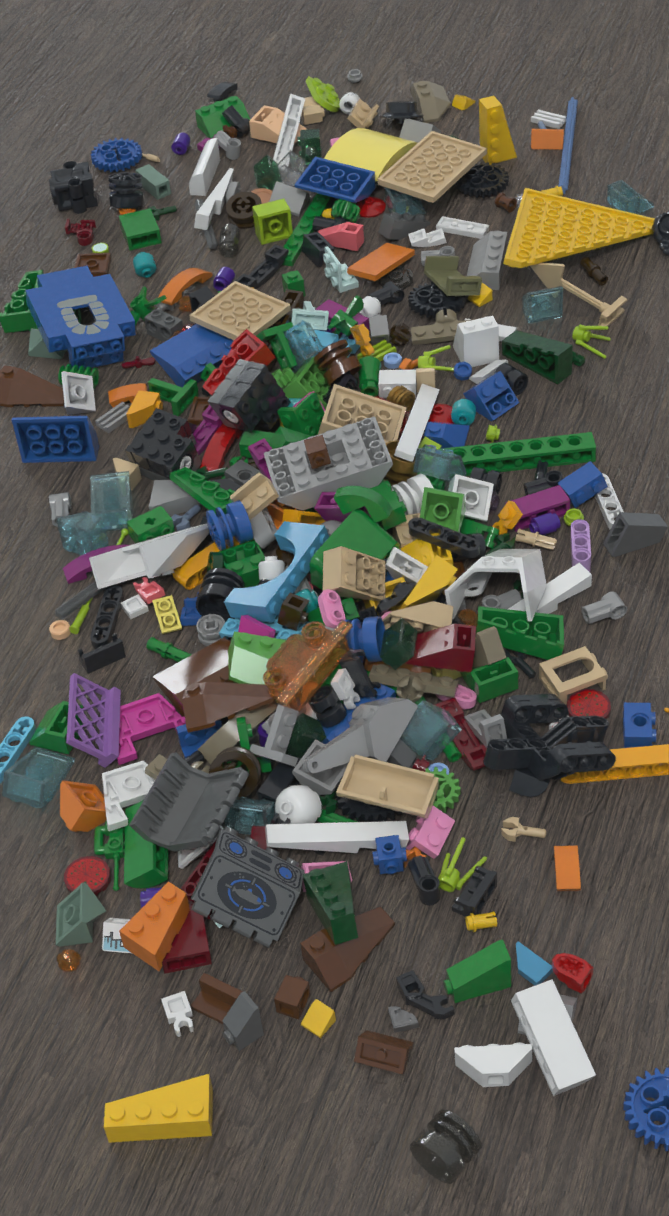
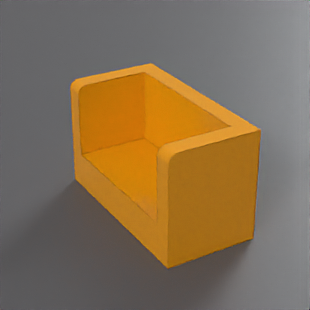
M284 509L282 523L286 521L321 525L323 522H326L317 512Z

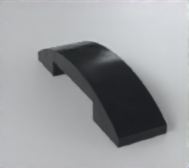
M275 244L265 253V260L249 275L243 273L235 281L248 287H254V289L262 286L281 267L289 253L288 249Z

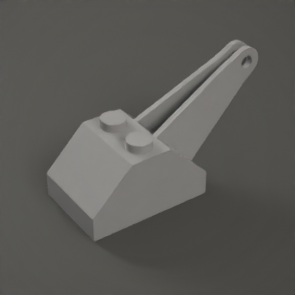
M393 697L360 704L352 713V719L349 723L350 727L319 750L306 757L303 761L304 770L318 773L349 763L351 756L354 757L355 754L387 762L418 706L409 699Z

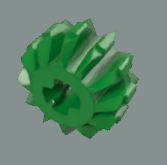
M339 199L333 204L331 213L335 218L343 217L347 222L356 223L360 216V208L356 204L351 203V201Z

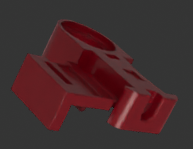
M67 219L65 224L66 234L76 233L79 245H90L94 238L93 228H96L95 220H81V224H70V219Z

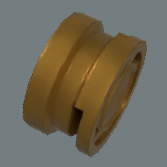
M402 385L401 387L396 386L388 394L387 401L407 407L406 414L415 403V394Z

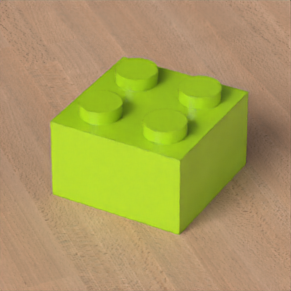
M284 198L252 206L255 233L261 245L287 239L291 236L293 232L291 211Z

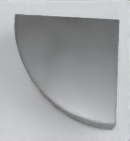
M388 1007L394 1033L419 1027L417 1018L412 1013L402 1010L401 1007Z

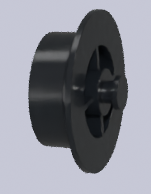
M386 102V113L380 115V118L399 119L397 123L401 124L404 123L405 118L423 117L424 115L417 112V102Z

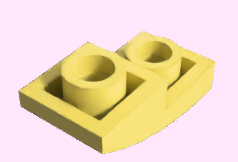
M172 595L152 600L161 633L166 634L182 630Z

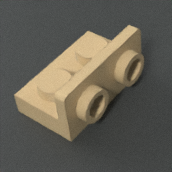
M359 99L347 119L357 128H369L373 123V119L378 114L377 109L379 105L376 104L371 109L367 103Z
M257 473L242 487L237 489L230 496V499L233 502L240 500L245 507L249 520H251L276 500L279 495L271 480L263 474Z

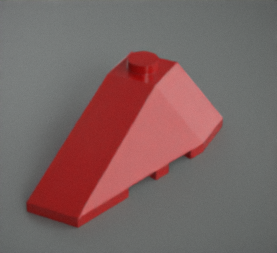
M248 329L230 345L232 349L228 355L222 357V363L219 368L213 370L202 386L211 396L215 393L221 382L225 380V377L234 368L239 359L268 366L276 358L267 345Z

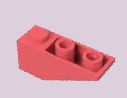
M345 222L318 230L336 248L358 251L364 243V231L361 224Z

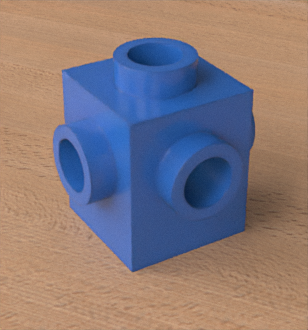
M399 835L375 838L376 851H373L372 854L374 866L379 865L380 874H394L403 871V862L407 861L405 847L401 848Z

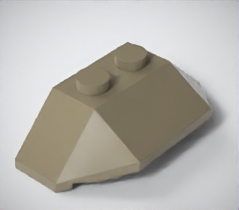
M419 81L412 84L410 92L414 102H417L419 113L424 115L421 117L424 123L439 121L450 106V101L444 87L430 81Z

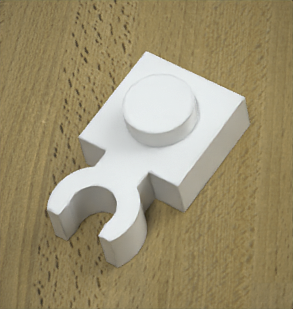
M346 668L338 669L330 684L339 700H344L345 707L348 710L355 709L356 705L354 702L360 701L358 693L353 690L355 684Z
M185 991L162 998L161 1001L169 1024L174 1023L176 1035L178 1037L181 1036L180 1028L182 1026H188L190 1032H194L193 1022L189 1018L193 1014Z

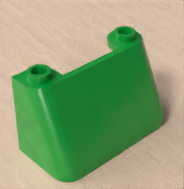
M356 509L350 513L311 558V583L323 590L324 551L342 546L381 560H388L393 547L401 550L400 544L377 522L375 523L366 512ZM353 598L354 603H355L356 601L359 602V601L361 600V599H355V598Z

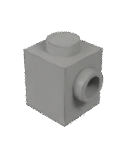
M377 314L369 317L371 343L377 344L383 340L389 342L387 315Z

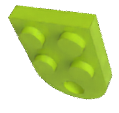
M308 76L305 82L314 100L325 109L338 112L340 100L334 90L335 88L329 83H322L318 78Z

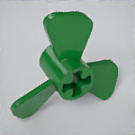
M144 286L139 295L130 303V307L133 309L131 314L135 320V326L139 318L145 321L144 317L155 309L154 305L159 304L167 297L163 295L149 302L146 299L147 288Z
M356 295L346 312L340 309L334 315L327 328L332 329L335 327L334 334L339 335L342 332L348 337L351 334L350 328L358 324L353 317L364 307L362 298Z

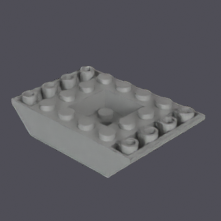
M375 416L322 433L331 464L312 469L304 440L265 452L264 456L270 477L279 495L277 498L278 502L303 511L315 507L322 492H336L338 488L345 486H362L366 488L379 486L393 465Z

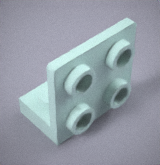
M328 246L324 247L325 254H323V259L326 263L324 272L326 277L330 278L333 287H336L340 293L358 288L359 281L356 277L347 274L348 266L340 264Z

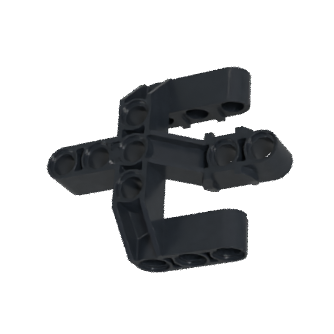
M555 694L513 695L505 701L501 716L504 718L507 739H493L488 742L483 764L494 770L528 768L539 781L550 779L558 780L575 772L608 770L614 765L616 756L603 744L609 725L605 718L600 716L567 717L569 714L568 707ZM558 722L557 725L542 737L529 725L531 723Z

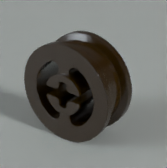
M239 192L230 197L226 203L230 224L240 229L254 227L252 206L262 204L260 197L253 192Z
M233 746L224 749L217 755L209 768V773L233 769L237 766L238 760L243 762L240 767L245 771L248 768L249 776L236 800L250 795L259 783L261 765L253 752L243 747ZM235 759L231 763H226V760Z

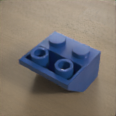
M501 371L490 375L463 393L466 399L474 403L476 412L490 421L495 420L520 403Z

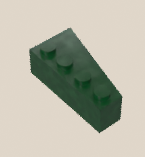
M518 330L502 340L503 356L557 385L572 374L573 345Z
M345 861L322 869H313L309 873L303 874L307 899L333 943L337 945L358 938L348 862Z

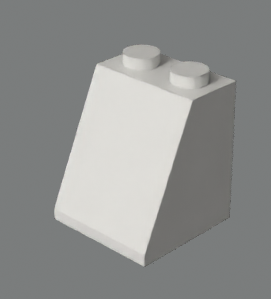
M493 316L466 321L457 325L453 348L460 362H467L471 367H476L499 360V326Z

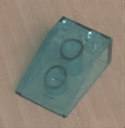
M129 471L91 475V517L95 532L128 528L127 521L134 518Z
M34 747L4 772L2 796L10 798L15 802L30 804L34 808H43L55 796L60 783L65 779L74 764L75 758Z

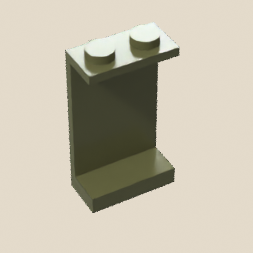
M426 256L424 273L447 296L480 295L482 278L480 276H463L457 271L458 256Z

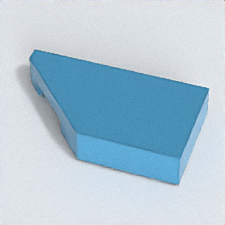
M519 941L516 943L518 974L534 986L541 984L553 972L552 966Z

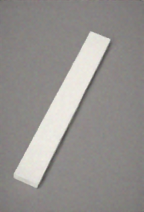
M425 384L421 385L394 456L413 462L439 389Z

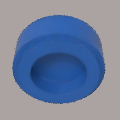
M459 362L454 366V376L458 380H467L471 377L472 367L469 363Z

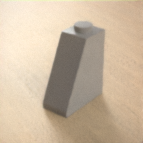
M154 480L149 510L162 506L170 516H173L174 514L190 510L196 504L201 506V503L173 481Z

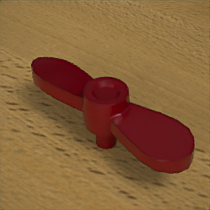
M136 356L135 361L125 362L121 365L122 368L134 366L141 368L143 365H153L156 361L152 357L141 360L139 356Z

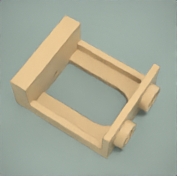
M586 646L539 663V679L548 692L557 695L565 705L567 704L568 694L597 683L602 690L606 689L607 672L603 667H600L595 655L590 653ZM582 659L589 672L562 682L553 669Z

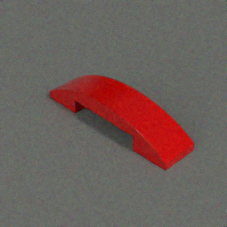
M223 423L211 438L200 468L206 466L208 471L222 468L225 463L224 456L235 438H240L244 430L228 427Z

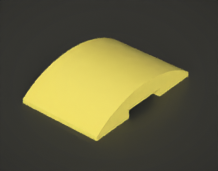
M355 128L342 135L333 144L324 159L375 171V181H378L382 174L418 142L365 128Z

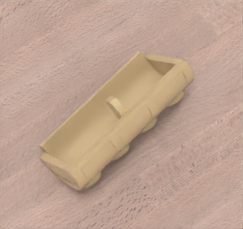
M355 754L354 757L351 756L336 794L339 797L427 819L437 795L439 778L435 777L432 773Z

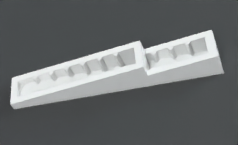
M293 94L289 96L271 167L287 171L305 98Z
M229 168L197 211L194 228L208 230L213 214H221L228 186L233 179V168Z
M578 563L548 582L536 612L550 614L558 610V603L591 587L592 574ZM524 599L508 609L526 611Z
M406 821L266 824L265 826L267 847L358 853L359 848L376 849L375 838L399 835L401 848H406L409 841Z

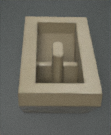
M495 626L477 632L472 667L490 665L506 658Z

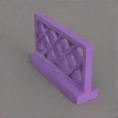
M73 673L70 676L66 743L97 757L98 764L106 768L119 757L121 690L116 687L108 690ZM77 683L83 687V689L85 690L84 692L80 690ZM94 692L102 695L101 701H99ZM88 694L94 704L90 705L85 695ZM76 699L80 700L84 708H80V706L76 702ZM96 707L98 709L100 717H98L93 708ZM85 711L88 712L93 721L88 720L84 714ZM76 715H78L83 725L80 726L75 718ZM93 724H96L97 727L99 728V730H100V733H99V734L97 733V731H96V730L94 729V727L92 726ZM84 728L88 730L92 738H88L83 730ZM75 732L78 733L83 742L74 738ZM95 740V742L99 746V750L94 747L92 741Z

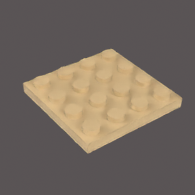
M234 281L190 314V321L235 340L246 329L255 336L258 335L262 330L269 328L287 314L291 308L290 304Z

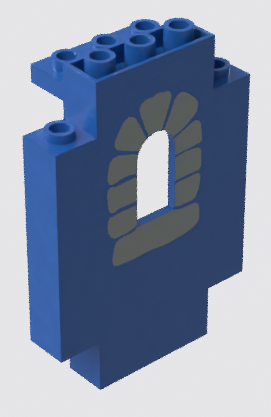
M88 266L37 275L38 288L25 290L26 301L49 353L67 349L70 364H72V367L78 365L79 368L80 366L93 368L124 361V337L136 335L135 320L110 274L93 277ZM89 306L96 322L87 326L80 324L73 309Z

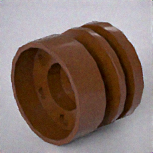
M345 339L328 345L313 359L316 365L320 364L318 366L320 371L329 369L323 377L330 387L337 378L350 371V374L353 376L362 368L356 356L347 358L352 349L347 347L348 343Z

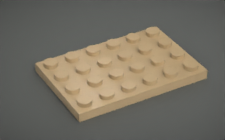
M431 131L378 178V185L434 203L487 154V148Z

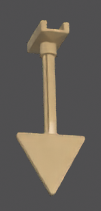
M538 263L530 266L555 298L559 296L560 287H563L598 308L601 312L598 326H609L625 311L621 306L627 302V298L620 296L613 304L609 305L564 280V264Z

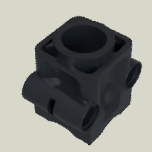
M68 161L63 164L62 169L50 171L51 178L48 179L53 203L58 205L59 212L73 209L74 213L81 214L86 212L87 208L98 206L93 190V178L89 173L88 161L82 163Z

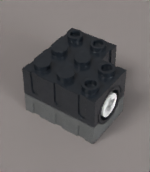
M242 359L236 362L234 368L230 370L225 380L221 382L215 393L207 401L225 426L252 432L255 427L271 430L280 418L277 411L281 407H288L291 403L289 398L285 396L286 394L277 384L276 379L268 371L266 365Z
M158 408L155 409L153 415L149 417L141 431L137 433L132 443L125 449L130 462L138 464L141 475L151 480H170L171 472L184 467L196 471L202 463L195 448L196 440L188 421Z

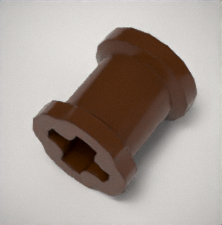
M499 193L495 199V206L502 207L509 213L516 208L517 200L513 197H507L504 193Z

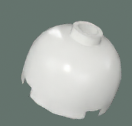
M293 785L285 788L276 799L275 814L279 813V818L283 821L289 818L291 820L290 824L315 823L317 817L321 815L319 795L306 785Z

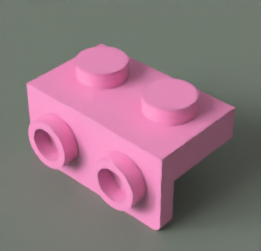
M432 806L427 819L417 816L415 821L418 824L408 834L409 841L406 849L411 850L415 846L435 859L439 855L455 820L435 806Z

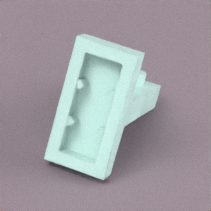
M304 301L303 309L292 308L291 322L294 328L327 330L329 312L315 310L311 301Z

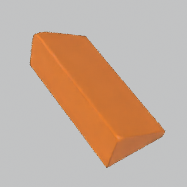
M532 129L531 149H563L564 129Z

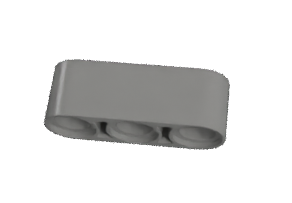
M265 508L250 520L253 538L263 549L276 540L274 534L277 531L267 508Z

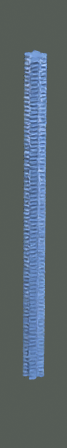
M571 97V100L568 101L558 187H562L563 194L568 190L578 103V100H574V97Z

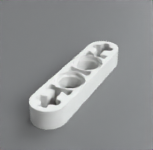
M603 474L608 487L594 496L608 528L611 529L615 522L614 518H617L619 512L624 511L609 477ZM609 494L610 497H602L601 495ZM608 507H614V508H616V510L610 511V510H607L606 508H608Z

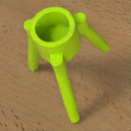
M576 326L572 335L573 340L576 341L575 344L583 346L604 359L606 358V355L584 342H588L590 338L610 341V337L592 334L589 331L608 330L609 327Z
M448 345L424 352V356L418 357V368H435V370L454 372L452 367L436 366L435 358L431 357L433 354L450 349L451 346Z
M464 837L461 838L449 867L450 853H447L441 873L438 877L440 888L444 891L454 892L455 888L461 890L463 884L475 872V867H481L487 860V857L484 856L460 879V872L454 867L466 839Z

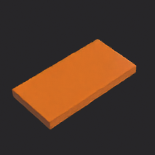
M385 243L349 266L347 274L377 281L415 255V250Z

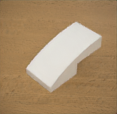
M442 228L426 233L425 229H421L408 234L411 245L414 247H431L447 243Z

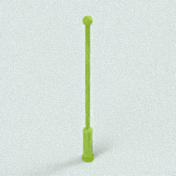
M124 528L121 530L122 535L116 545H121L124 537L129 534L128 529ZM93 598L87 601L85 605H82L73 624L69 627L72 634L79 633V628L90 609L89 605Z

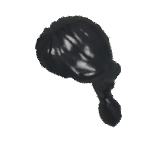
M668 211L657 216L652 226L654 239L657 241L660 250L667 256H669Z

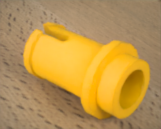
M558 185L555 188L541 190V192L563 196L562 187H558Z
M494 911L478 915L470 913L469 916L465 917L467 930H472L474 933L477 929L497 927V917H494L496 913Z

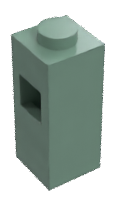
M150 164L135 170L137 174L142 175V182L140 183L143 184V188L157 200L171 194L169 180Z

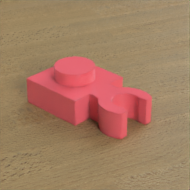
M146 577L142 578L143 583L141 584L133 583L135 591L147 604L153 603L152 600L165 596L164 588L155 581L149 583Z

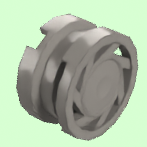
M208 614L198 620L196 628L199 641L203 645L209 646L221 639L219 632L225 624L224 619L216 614Z

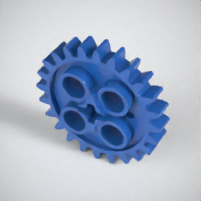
M115 138L113 141L109 139V142L103 141V144H98V147H94V150L91 151L92 164L95 165V168L98 167L99 170L104 169V172L110 170V172L116 170L118 172L119 169L124 171V168L130 169V166H136L135 163H139V160L142 159L141 146L138 145V142L134 143V140L129 141V138L123 140V138L117 140Z
M667 1067L664 1074H661L658 1068H655L653 1076L648 1071H645L644 1079L637 1076L636 1083L629 1084V1092L625 1093L623 1110L626 1111L625 1120L629 1121V1130L636 1129L635 1137L639 1138L644 1135V1144L646 1145L653 1141L654 1149H657L660 1144H664L665 1151L669 1150V1068ZM651 1097L654 1098L655 1101H648L645 1098ZM653 1121H660V1122L663 1123V1124H662V1125H656V1124H654V1123H652V1122H653Z

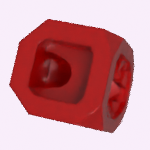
M561 953L555 955L552 959V969L557 978L565 983L568 988L579 993L584 992L593 976V967L587 961L573 954Z

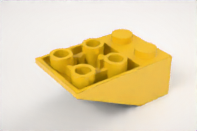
M433 533V534H430V535H432V536H438V535H440V534H439V533ZM416 539L400 548L402 552L428 567L436 555L453 565L451 551L420 539Z

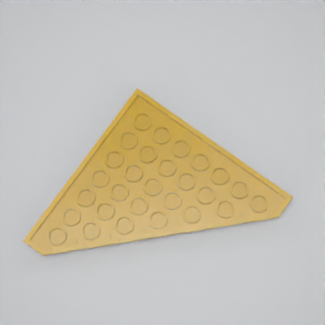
M525 188L503 264L513 268H523L653 234L652 226L655 218Z

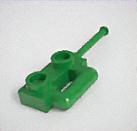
M105 821L104 826H97L94 830V853L96 855H105L106 859L114 860L113 890L118 891L120 888L118 886L119 860L124 858L125 826L108 831L107 821ZM104 835L109 836V840L105 844V846H103Z

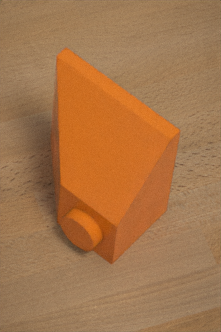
M62 780L60 783V816L66 823V827L74 832H89L106 821L104 795L96 785Z

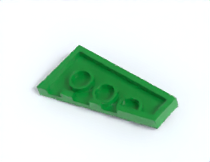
M187 467L170 473L171 481L208 510H213L216 514V508L220 507L224 514H226V504L233 502L230 496L236 491L220 488L219 483L206 481L205 476Z

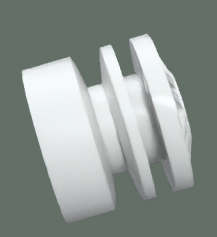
M423 474L407 479V482L402 481L398 485L391 486L392 491H396L399 502L403 501L407 509V512L404 513L405 515L421 513L424 487L433 488L429 479Z

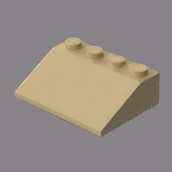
M334 384L318 435L375 416L385 443L398 439L407 407Z

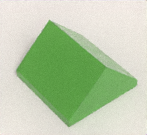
M424 487L420 518L459 532L466 512L465 494Z

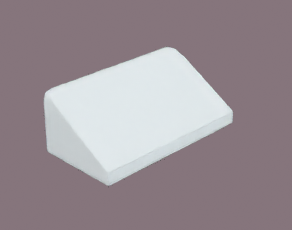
M494 360L469 377V380L476 384L480 383L490 375H493L501 364L508 363V360Z

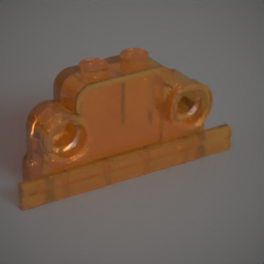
M342 620L331 631L326 629L323 623L313 621L307 623L302 628V635L293 634L288 637L266 664L267 671L263 675V680L270 696L275 698L277 703L284 706L290 705L292 709L300 712L338 666V661L349 650L346 634L353 627L352 624Z

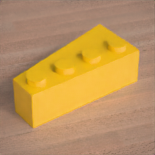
M494 95L479 99L480 146L487 148V154L482 158L485 163L489 162V165L517 158L502 104Z
M202 1075L105 1103L104 1130L108 1142L212 1136L213 1087L210 1075Z

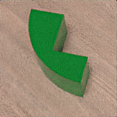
M362 486L338 488L334 496L343 515L365 506L375 523L388 518L392 510L391 505L382 495Z

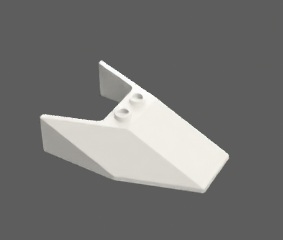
M207 524L183 529L90 557L89 560L97 588L101 589L146 575L148 578H154L161 574L174 573V569L182 566L209 534Z
M499 549L481 557L445 590L447 605L453 606L452 619H454L464 597L481 594L492 572H517L521 578L527 620L532 621L546 589L540 549ZM473 587H477V588H478V589L472 590V591H471V590H468V589L473 588Z

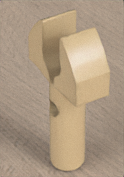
M510 817L504 820V828H501L502 836L508 841L516 842V838L520 835L539 838L546 837V829L522 826L517 817Z

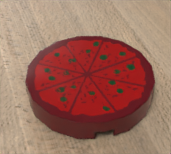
M594 689L576 691L567 701L569 717L600 716L607 719L611 714V702L608 697Z
M85 856L74 860L64 873V883L70 893L84 882L97 896L99 892L107 889L111 881V873L107 863L101 858L94 856Z

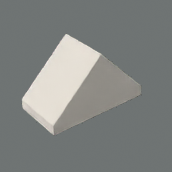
M393 547L385 564L393 579L404 577L405 582H413L415 585L428 568V566L396 547Z

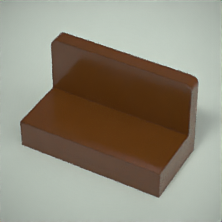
M204 973L199 979L201 992L192 1003V1009L223 1024L222 1020L243 991Z
M366 1030L358 1037L354 1062L403 1074L406 1070L408 1053L413 1048L414 1042Z

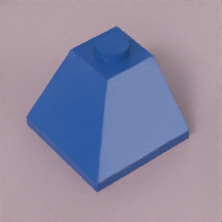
M435 421L427 422L424 437L442 445L441 449L465 446L470 425Z

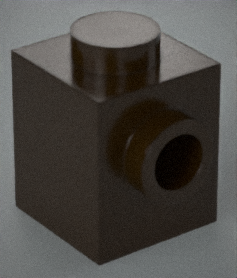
M289 593L281 605L277 623L297 631L301 624L305 625L309 617V613H307L309 600Z

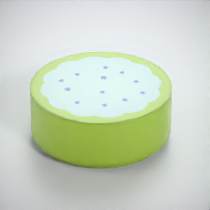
M97 243L92 246V253H109L108 245L106 243Z

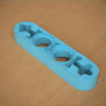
M30 717L19 718L0 744V758L3 756L9 757L7 761L0 762V783L9 773L36 731L34 720ZM12 741H20L16 746L9 745Z

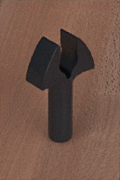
M506 650V657H509L514 665H517L530 679L535 677L536 672L524 661V659H527V654L513 650L515 656H511Z

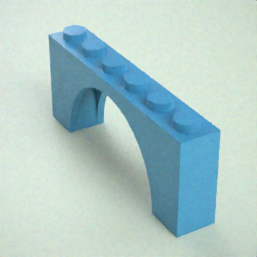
M284 521L274 535L280 550L294 554L293 561L283 573L271 581L249 588H234L224 601L230 617L241 619V615H249L258 621L272 623L280 613L281 605L289 593H294L310 571V561L315 552L329 538L325 525Z

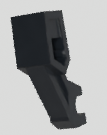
M413 970L396 977L397 988L406 1005H411L433 1016L434 1019L444 1020L455 1015L452 1005L447 1008L442 1007L448 1004V997L446 995L429 996L425 994V988Z

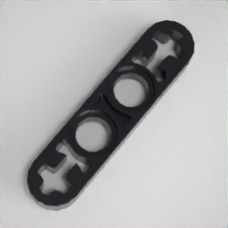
M413 518L408 523L409 534L415 538L467 558H474L480 554V542L475 538L423 518ZM431 533H439L440 535H438V536H432V535H430V534H431ZM451 539L457 540V542L450 543L448 541Z
M118 585L109 586L104 591L90 635L94 649L111 643L121 610V602L124 600L123 590ZM107 608H115L111 612H105ZM104 622L110 623V625L106 627L100 626Z

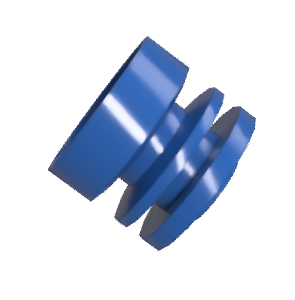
M240 500L226 504V514H224L220 507L216 508V514L213 510L206 511L208 530L219 551L225 550L226 544L228 547H233V537H235L239 544L253 540L251 523Z
M380 616L366 617L363 620V624H361L358 618L352 621L349 619L343 620L340 626L341 649H344L345 652L349 649L364 650L365 655L359 656L362 663L365 656L370 663L385 661L387 657V635L382 618Z

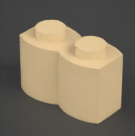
M312 96L305 98L301 113L304 125L323 122L322 117H325L323 107L321 108V105Z

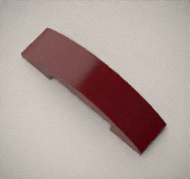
M453 697L435 704L439 719L443 722L445 731L462 754V760L473 771L485 767L483 760L486 747L484 744L481 745L469 727L464 718V711L456 698Z

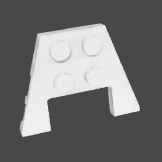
M140 761L102 773L108 831L127 826L128 818L122 808L144 800L155 780L145 774V768L148 766L146 762Z

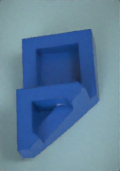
M197 597L184 599V607L180 617L181 626L197 625L198 620L203 617L196 609Z

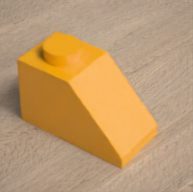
M138 391L126 413L129 428L145 424L156 408L163 409V402L160 399L159 393Z

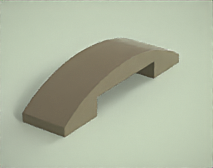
M271 702L251 711L245 709L239 711L234 718L225 723L197 750L203 754L204 758L211 765L221 751L233 747L240 742L236 718L245 717L246 724L251 723L253 730L276 711L277 705Z

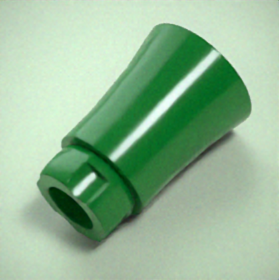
M366 356L358 360L362 365V368L358 371L359 388L361 393L375 397L378 395L379 370H381L382 364L379 359Z

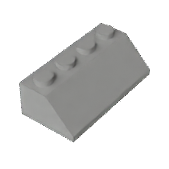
M490 231L473 245L467 276H480L482 283L492 290H499L504 268L503 262L507 251V232Z

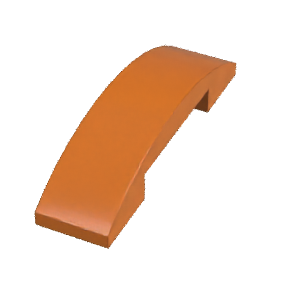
M199 268L186 269L168 282L158 298L165 295L167 298L162 303L172 306L182 299V292L195 282L204 283L213 276V273Z

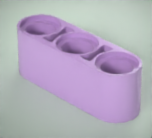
M579 519L571 523L572 567L580 563L590 572L591 544L589 524L587 521Z

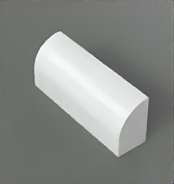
M217 138L208 140L202 150L189 182L190 195L206 196L220 162Z
M553 979L515 993L511 1002L530 1044H532L534 1054L553 1096L573 1089L595 1077V1071Z

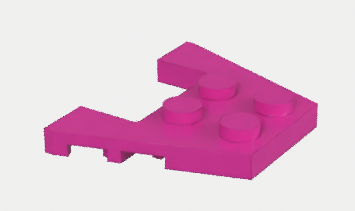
M158 693L120 706L119 757L117 758L119 765L138 759L133 741L171 728L176 730V727L186 724L185 717H182L175 707L161 694Z

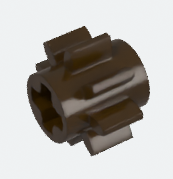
M404 323L393 325L389 331V336L392 338L390 342L396 346L398 344L405 345L411 338V333L408 331L410 327Z

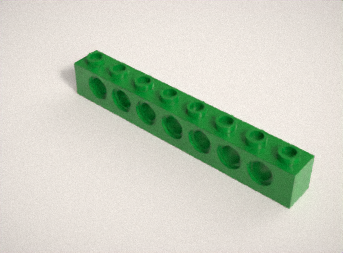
M592 432L438 449L439 466L443 479L453 478L455 474L470 476L474 467L486 469L488 473L491 470L507 472L537 468L539 460L542 462L547 461L548 467L588 463L590 461L596 462V445Z

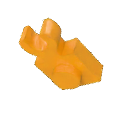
M359 324L351 327L350 331L356 344L360 345L362 355L374 353V348L369 343L371 341L369 331L365 325Z
M508 500L498 514L500 520L492 526L500 530L498 535L507 533L508 529L512 530L523 514L515 502Z

